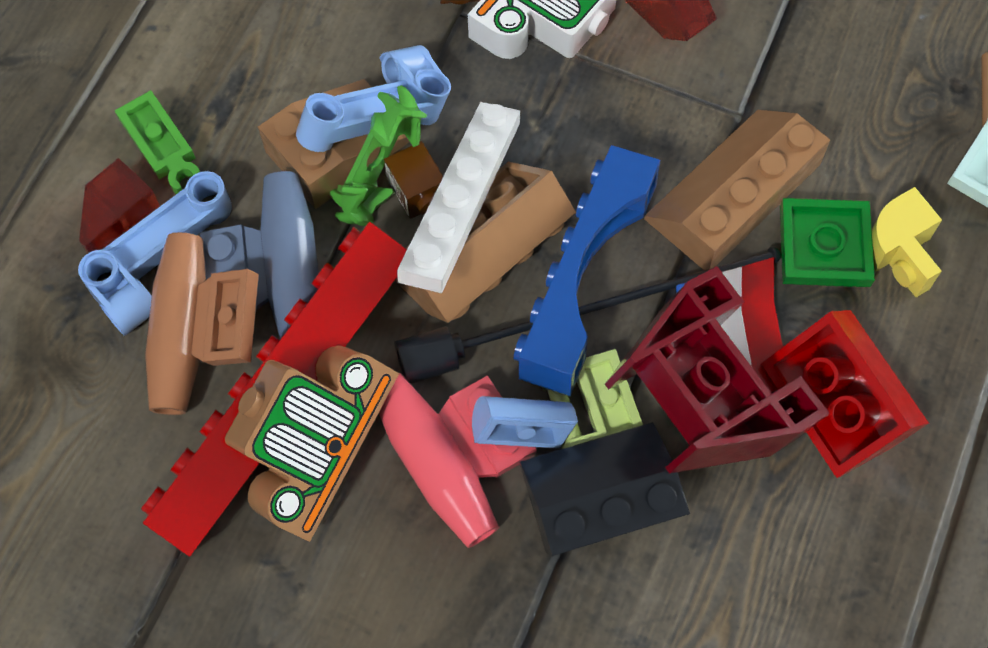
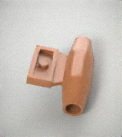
M178 232L167 235L153 283L145 360L149 411L158 414H186L200 360L213 366L251 362L259 274L249 269L211 273V277L206 280L203 238L195 234Z

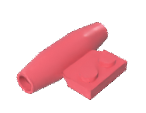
M399 373L379 411V416L390 443L428 504L467 548L473 547L499 529L479 478H497L518 466L520 461L533 457L537 449L528 446L478 444L474 442L472 415L477 399L481 396L502 397L488 375L449 396V399L438 414L406 378Z

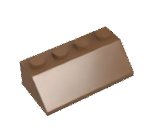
M757 110L645 215L644 220L704 271L714 268L781 204L783 198H787L820 166L830 139L798 113Z
M508 161L498 170L443 292L438 293L398 283V276L394 281L427 314L449 323L451 320L463 316L469 310L470 304L483 292L490 291L499 285L502 281V276L513 266L529 259L534 253V248L542 241L559 233L564 228L565 222L576 211L552 171Z

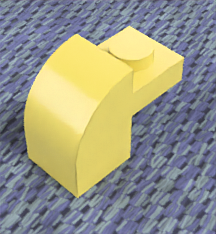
M916 187L896 197L882 209L872 228L874 271L876 272L889 264L899 284L903 287H908L912 294L918 297L930 290L941 273V269L921 245L931 239L942 219Z

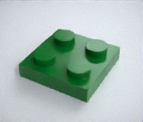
M782 199L780 204L783 284L848 287L872 286L875 281L870 201Z

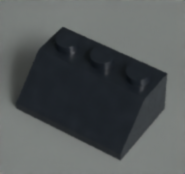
M653 422L519 462L546 553L555 556L690 514L678 472L669 473L665 468L673 460Z

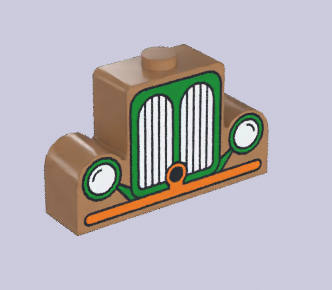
M340 345L328 348L318 358L316 364L317 381L294 368L275 360H268L253 387L243 394L238 406L239 412L225 436V443L228 446L269 467L267 472L264 471L256 476L250 485L248 502L251 508L277 527L310 542L399 373L368 355Z

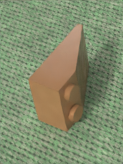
M365 79L323 93L337 96L371 88V86ZM305 98L291 103L259 125L258 129L265 152L282 171H291L298 174L305 198L317 209L332 198L330 195L331 190L337 189L338 185H344L368 134L335 142L331 149L325 152H314L306 149L298 142L296 137V130L306 100L308 99ZM405 134L398 137L389 156L410 142ZM380 147L374 149L369 155L367 167L379 155Z

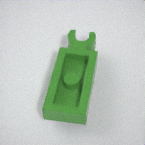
M151 90L114 110L119 121L158 179L160 180L168 175V181L175 194L182 191L180 185L182 179L192 177L200 172L199 168L191 163L192 160L196 159L193 150Z

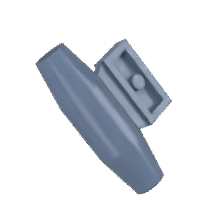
M291 171L274 172L264 177L260 230L240 224L199 232L204 244L206 280L211 277V273L249 269L258 273L256 310L269 301L280 339L290 327L284 321V318L300 298L308 303L318 290L311 284L319 273L313 222L299 176Z

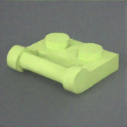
M616 349L586 357L577 379V384L594 433L582 436L577 423L566 438L565 443L562 444V449L643 425L627 380L609 390L605 386L606 381L621 363ZM542 387L543 390L548 391L551 401L570 402L567 395Z

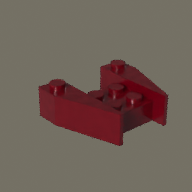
M717 266L685 283L659 311L605 383L609 390L637 374L690 445L665 467L669 473L770 457L801 437L830 414L802 376L773 394L721 327L744 301Z

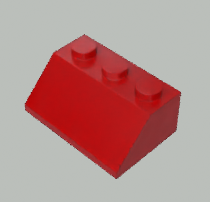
M851 310L830 311L761 363L778 390L802 376L830 413L806 433L836 478L842 477L890 450L929 424Z

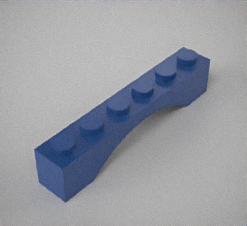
M611 145L605 160H597L591 175L590 184L593 185L590 194L584 192L578 203L576 217L579 220L576 227L569 226L565 232L561 245V251L564 252L560 263L553 261L546 278V287H549L545 298L537 297L530 315V323H533L530 333L529 335L522 333L518 339L513 358L519 361L520 380L571 397L586 360L588 336L580 318L576 296L582 275L592 257L607 240L626 226L644 218L657 186L660 166L659 159Z

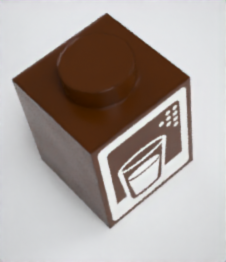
M420 141L418 146H410L383 159L387 181L391 188L394 189L395 195L410 219L420 214L425 215L443 179V175L423 142Z

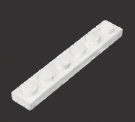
M480 102L397 269L398 283L438 293L443 292L520 124V110L503 107L498 104Z

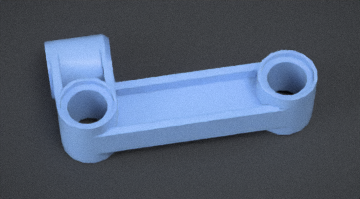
M417 45L382 53L379 59L381 61L383 77L387 84L337 96L326 93H315L309 96L296 130L297 140L310 151L325 152L331 149L335 142L369 134L371 117L374 112H386L385 105L377 97L378 93H390L399 99L397 87L400 85L410 91L416 100L418 108L427 114L426 118L421 119L420 124L431 125L439 118L450 93L451 83L431 58L429 51L424 46Z
M203 171L193 175L182 191L105 248L94 250L81 259L78 266L79 276L93 298L99 303L103 312L124 336L150 316L152 295L139 279L159 264L167 235L178 232L198 235L200 234L199 232L204 231L210 225L220 224L230 216L232 210L231 200L221 177L210 171ZM216 195L214 199L202 202L205 197ZM111 272L107 279L97 282V279L102 274Z

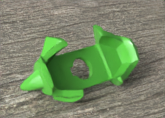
M402 85L397 87L399 99L390 93H378L377 97L385 105L386 112H374L371 117L370 132L344 185H338L337 189H333L330 192L333 200L344 211L335 213V217L343 223L366 226L369 222H374L372 214L380 205L395 194L394 189L382 188L377 185V179L384 167L383 159L389 157L398 137L402 134L406 135L413 147L418 146L420 143V122L422 118L427 117V114L418 108L413 95ZM380 147L379 155L367 167L369 155L374 149Z

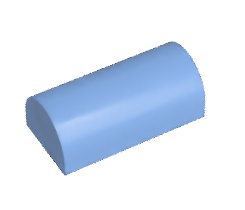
M481 396L477 399L473 409L472 431L474 442L478 444L560 448L578 420L575 409L570 402Z

